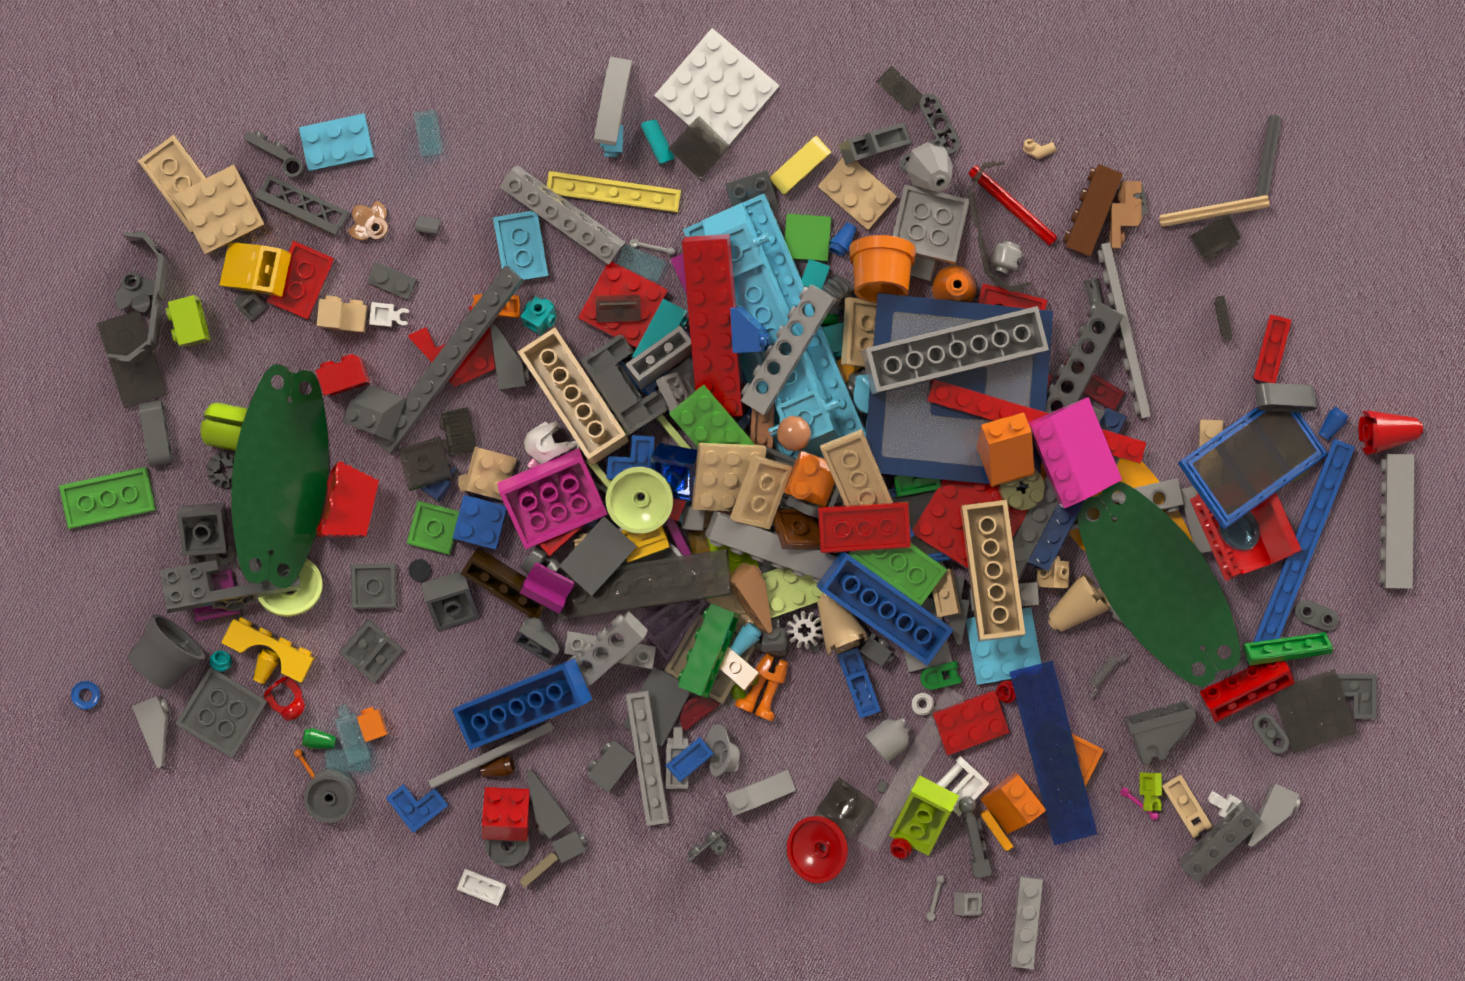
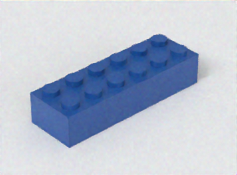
M846 552L839 553L816 585L824 594L927 666L954 630L947 623L937 618L933 613L920 606Z
M574 658L464 702L453 708L452 711L469 750H472L583 706L591 701L592 697Z

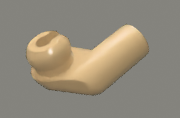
M1027 139L1023 143L1024 152L1036 159H1041L1056 152L1053 142L1040 146L1034 140Z

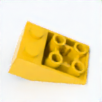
M230 242L228 243L219 285L282 297L291 253L269 246Z

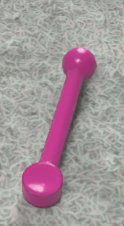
M1123 787L1120 794L1128 797L1143 809V803L1131 795L1129 789ZM1145 811L1152 820L1158 819L1159 815L1157 812Z

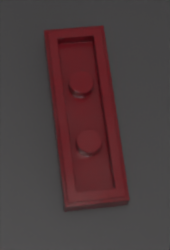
M1075 362L1073 363V370L1076 373H1082L1084 368ZM1093 373L1083 394L1106 408L1115 411L1125 392ZM1064 381L1065 384L1074 388V385L1071 381Z

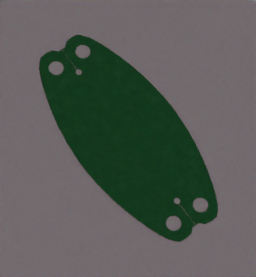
M272 365L265 372L255 390L239 434L232 472V523L241 571L246 580L252 583H261L263 580H268L276 587L288 588L295 581L306 561L322 515L328 480V431L319 383L313 372L307 370H300L294 373L289 372L286 366ZM275 375L281 376L284 380V385L280 389H275L271 384V379ZM302 381H307L311 385L312 390L308 395H303L299 391V384ZM288 397H291V398H292V402H291V403H289V402L287 401V398H288ZM269 550H273L274 554L269 555ZM252 558H258L261 561L262 567L260 571L253 572L250 570L249 561ZM281 563L289 566L290 572L286 577H280L277 573V567Z
M1119 481L1102 490L1099 496L1087 498L1077 517L1089 563L1108 602L1135 638L1171 671L1196 686L1205 687L1214 680L1215 674L1218 671L1230 670L1237 666L1240 662L1241 651L1229 606L1209 565L1184 531L1156 504L1126 483ZM1115 491H1122L1125 494L1126 500L1123 504L1117 505L1112 501V494ZM1089 508H1097L1099 510L1100 517L1097 521L1091 522L1087 519L1086 512ZM1116 516L1117 521H1112V517ZM1201 645L1205 646V651L1200 650ZM1226 645L1230 647L1231 656L1228 659H1221L1217 655V650L1220 646ZM1201 662L1205 665L1206 671L1202 676H1195L1192 673L1191 667L1194 663Z

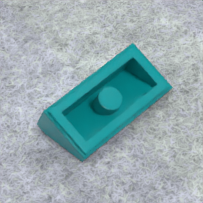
M654 119L641 123V128L659 165L662 166L674 160L675 156L657 120Z

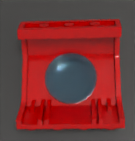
M1265 468L1257 471L1256 474L1246 477V480L1256 494L1272 484ZM1237 482L1211 490L1227 515L1249 501ZM1198 493L1196 494L1197 496L1190 498V502L1225 581L1269 566L1302 551L1277 493L1271 495L1226 529L1220 526Z

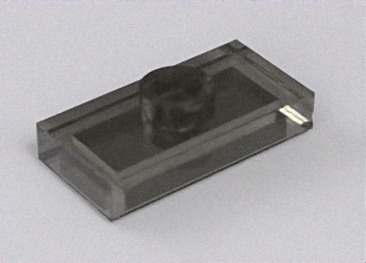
M892 65L876 81L907 112L924 96Z

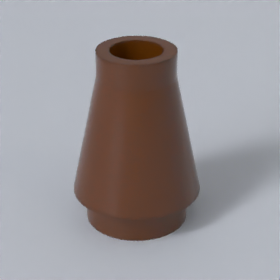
M504 755L480 766L483 778L510 777V774L515 773V766L511 756L506 757Z

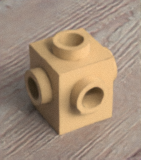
M1057 556L1049 573L1037 568V587L1068 588L1069 561H1060V556Z

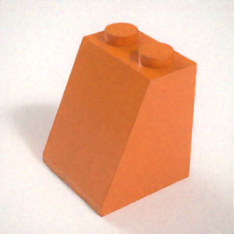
M1024 413L981 425L977 451L991 487L1034 475L1032 432Z
M1015 771L980 798L1007 834L1029 824L1046 811Z

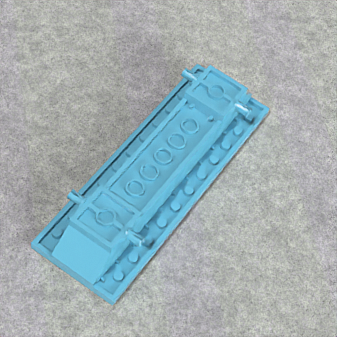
M761 194L687 227L683 231L686 237L730 234L736 307H744L766 328L767 333H770L771 344L774 346L778 339L776 337L778 330L782 325L786 326L789 321L788 313L793 306L797 307L801 301L799 295L804 289V284L766 195ZM809 303L805 307V313L810 317L814 315L815 310L813 305ZM796 323L793 327V332L800 336L803 333V326L800 323ZM822 326L819 327L775 400L774 427L768 428L769 432L774 431L770 435L773 437L776 449L794 458H797L799 451L786 450L777 439V428L780 422L789 416L802 417L808 422L811 437L807 446L801 450L824 458L820 445L860 429L866 435V429ZM785 342L782 345V352L785 355H789L792 347L788 342ZM766 351L740 353L741 366L749 384L755 378L752 375L758 364L762 365L767 358L764 356ZM775 361L770 365L771 372L778 374L780 371V365ZM761 381L759 383V390L765 394L769 386L767 382Z

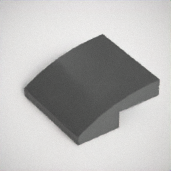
M367 618L341 648L339 654L375 683L401 653L403 648Z

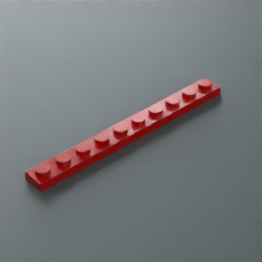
M935 379L932 380L926 401L991 421L1024 413L1027 422H1031L1049 414ZM1102 429L1113 457L1141 464L1146 442Z

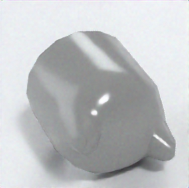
M904 718L898 720L886 719L865 735V738L887 763L891 762L905 750L909 744L908 734L911 729L908 726L904 727L906 723Z

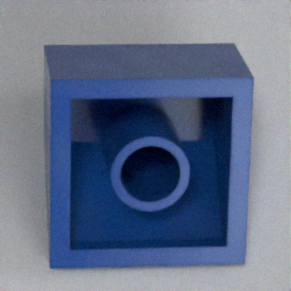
M744 307L730 308L733 353L766 351L767 346L771 344L770 333H767L766 328Z

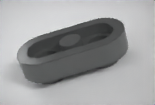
M1302 600L1294 608L1295 617L1299 621L1319 629L1332 630L1338 624V615L1333 609L1315 602ZM1305 607L1310 609V614L1307 616L1303 614ZM1326 615L1331 617V621L1328 624L1324 622Z
M1267 713L1256 715L1252 723L1253 729L1266 747L1273 753L1280 754L1285 752L1289 746V739L1276 720ZM1262 720L1267 721L1266 728L1260 727V722ZM1275 738L1280 739L1281 743L1279 746H1274L1273 740Z

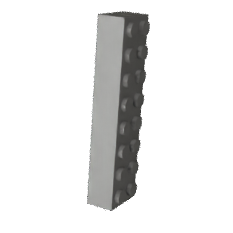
M1036 306L865 348L861 353L871 392L876 394L1043 353L1049 350L1039 309Z

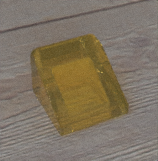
M707 529L688 533L692 555L710 552L705 535Z

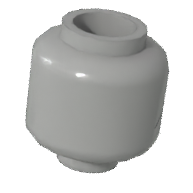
M1003 241V243L995 246L990 260L991 264L996 268L995 272L1008 275V272L1013 273L1018 270L1023 256L1022 251L1019 250V245Z

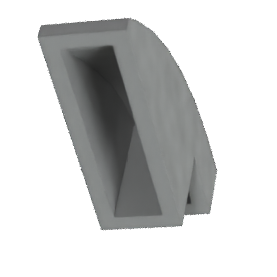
M610 57L594 135V142L616 146L625 108L632 60Z

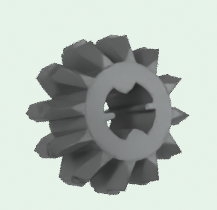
M837 276L832 280L829 279L822 289L836 298L829 311L831 315H838L841 311L844 312L845 298H854L853 295L855 294L851 283L847 279Z

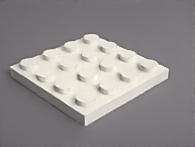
M712 28L654 96L722 154L779 88V85Z

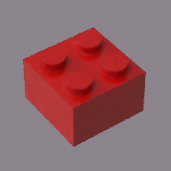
M349 354L341 357V362L328 361L320 364V369L315 371L324 396L331 397L370 384L361 357Z
M485 787L482 839L527 841L530 810L529 789Z

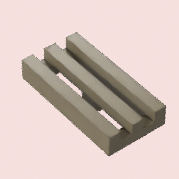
M552 851L520 879L522 886L525 888L559 858L557 853Z

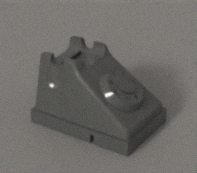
M1188 700L1166 705V709L1163 706L1123 717L1124 725L1129 732L1137 757L1141 760L1142 764H1151L1152 757H1157L1159 761L1166 760L1171 748L1179 744L1189 733L1192 724L1195 722L1196 714Z

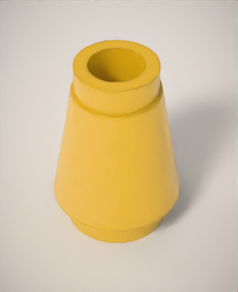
M262 649V652L258 654L253 677L254 681L261 684L266 683L279 663L278 654Z

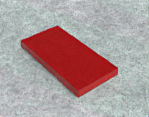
M908 502L818 507L821 553L911 547Z

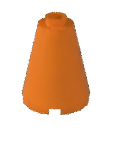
M949 266L937 273L932 283V293L935 299L971 303L976 295L977 286L973 275L967 269L960 266ZM953 282L959 283L961 287L959 289L954 288Z

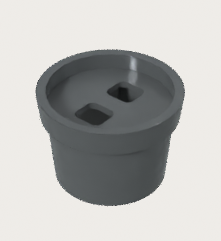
M157 614L151 616L145 625V632L128 654V660L144 678L166 690H169L191 667H196L205 658L204 651L185 630L171 620Z

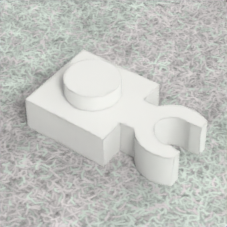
M372 302L369 324L392 327L393 321H396L398 324L406 326L408 322L401 321L400 315L402 313H409V310L401 308L398 311H394V304Z

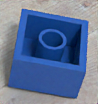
M464 495L453 539L498 549L507 515L506 506Z

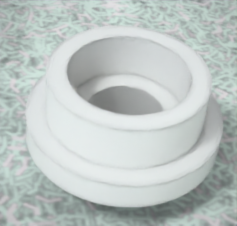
M919 693L912 699V709L915 713L927 715L933 710L934 701L930 695ZM920 700L927 702L925 708L919 707L918 703Z

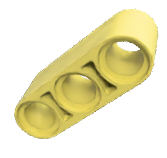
M815 136L770 177V180L785 195L828 157L831 151Z

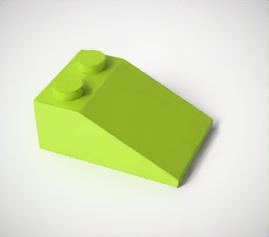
M919 775L889 836L906 839L912 848L929 856L959 795Z

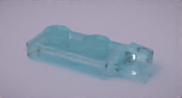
M346 704L337 706L340 718L336 719V727L349 766L352 767L370 761L369 751L355 713L349 715Z

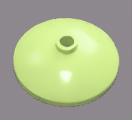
M632 467L623 470L611 481L606 493V507L610 517L619 527L633 533H648L658 529L668 519L673 507V493L667 480L655 470L646 467ZM637 494H644L645 499L640 500L637 497Z
M306 559L299 573L301 589L293 590L294 593L290 595L287 592L257 598L266 610L278 616L290 617L305 613L317 603L321 596L323 582L320 571L313 562Z

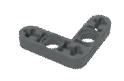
M925 94L919 102V107L935 140L929 143L938 147H944L946 140L944 136L939 138L938 135L945 133L949 129L951 133H948L947 136L950 141L954 140L955 143L953 144V149L950 150L949 147L945 149L948 155H951L959 148V138L937 96ZM927 98L930 101H935L933 105L934 111L936 112L939 109L941 112L935 114L930 119L928 115L932 114L930 108H924L923 106ZM936 118L945 120L946 126L943 130L934 128L933 121ZM910 152L905 154L900 160V168L906 174L904 164L906 163V158L910 159Z

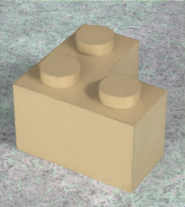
M326 296L325 299H319L316 326L324 329L365 333L368 306L363 305V301L350 300V303H344L339 297Z

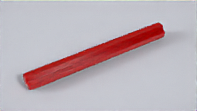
M977 165L969 171V176L1047 245H1052L1057 239V236Z

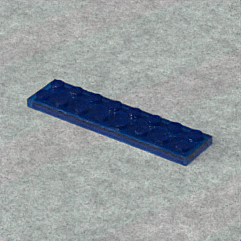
M1053 660L1009 671L1043 806L1046 809L1045 814L1053 845L1097 835Z

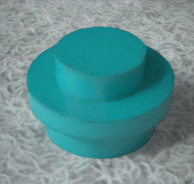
M219 650L211 655L209 664L215 671L223 672L231 667L232 659L226 651Z

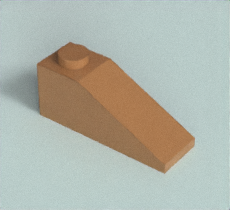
M742 563L724 580L755 626L760 631L770 634L772 632L766 583L761 577L762 572L756 565Z

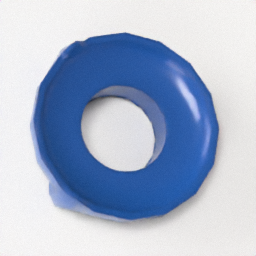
M81 681L71 689V699L76 707L82 710L90 709L98 703L100 691L95 683ZM83 689L90 690L92 693L91 700L87 702L81 701L79 698L80 691Z

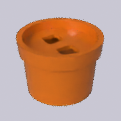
M874 235L857 239L850 244L849 254L850 262L853 265L854 293L858 298L877 303V293L908 295L911 267L915 262L916 247L910 241L895 236Z

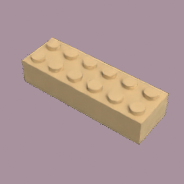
M556 328L551 329L518 351L522 360L592 466L630 442Z
M1007 500L963 505L960 511L978 642L1022 637L1025 635Z

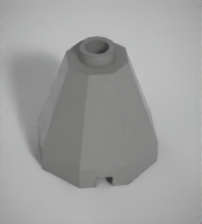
M929 142L911 150L909 154L910 159L908 162L906 161L904 166L911 183L914 186L935 192L947 189L951 182L953 164L947 150L942 146L938 147Z

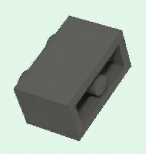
M616 740L612 744L608 741L600 751L603 754L600 760L594 759L587 768L590 772L587 777L607 792L611 790L636 757Z

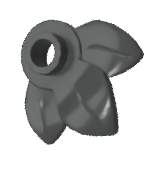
M135 272L125 274L121 280V288L115 295L118 309L124 310L131 305L136 311L146 313L150 306L149 296L154 294L155 282L151 279H144ZM135 281L136 285L130 287L129 283Z

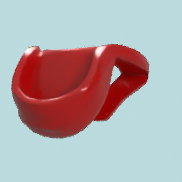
M285 676L277 680L264 693V699L268 700L267 704L274 711L280 713L285 721L295 720L305 709L301 690L298 684L290 677ZM281 683L289 687L295 696L294 701L288 706L278 705L271 693Z

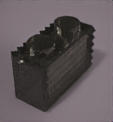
M1227 215L1190 235L1188 238L1200 260L1206 258L1207 261H1210L1219 256L1218 251L1224 247L1228 251L1239 245L1237 240L1241 239L1242 236L1231 216Z
M469 407L441 412L442 417L438 419L440 430H445L446 439H443L444 451L449 452L450 456L473 452L476 443Z

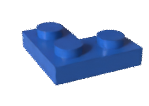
M632 435L630 457L608 456L606 478L614 479L617 474L632 467L652 469L654 436Z
M405 784L386 797L413 833L449 805L436 788L417 801Z

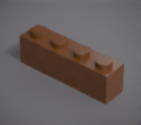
M1098 164L1096 168L1091 167L1087 180L1090 181L1087 189L1083 188L1079 197V201H1082L1079 210L1075 208L1070 220L1074 222L1071 230H1066L1062 242L1066 243L1065 249L1087 258L1091 256L1123 173Z

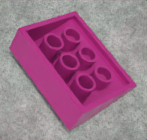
M1088 397L1028 422L1032 432V440L1061 507L1067 508L1122 480Z
M580 448L497 483L501 498L525 549L607 515L605 506Z

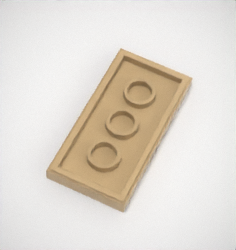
M172 135L138 162L192 233L193 231L174 195L206 179V177L175 135Z
M862 429L820 445V449L845 506L893 503Z

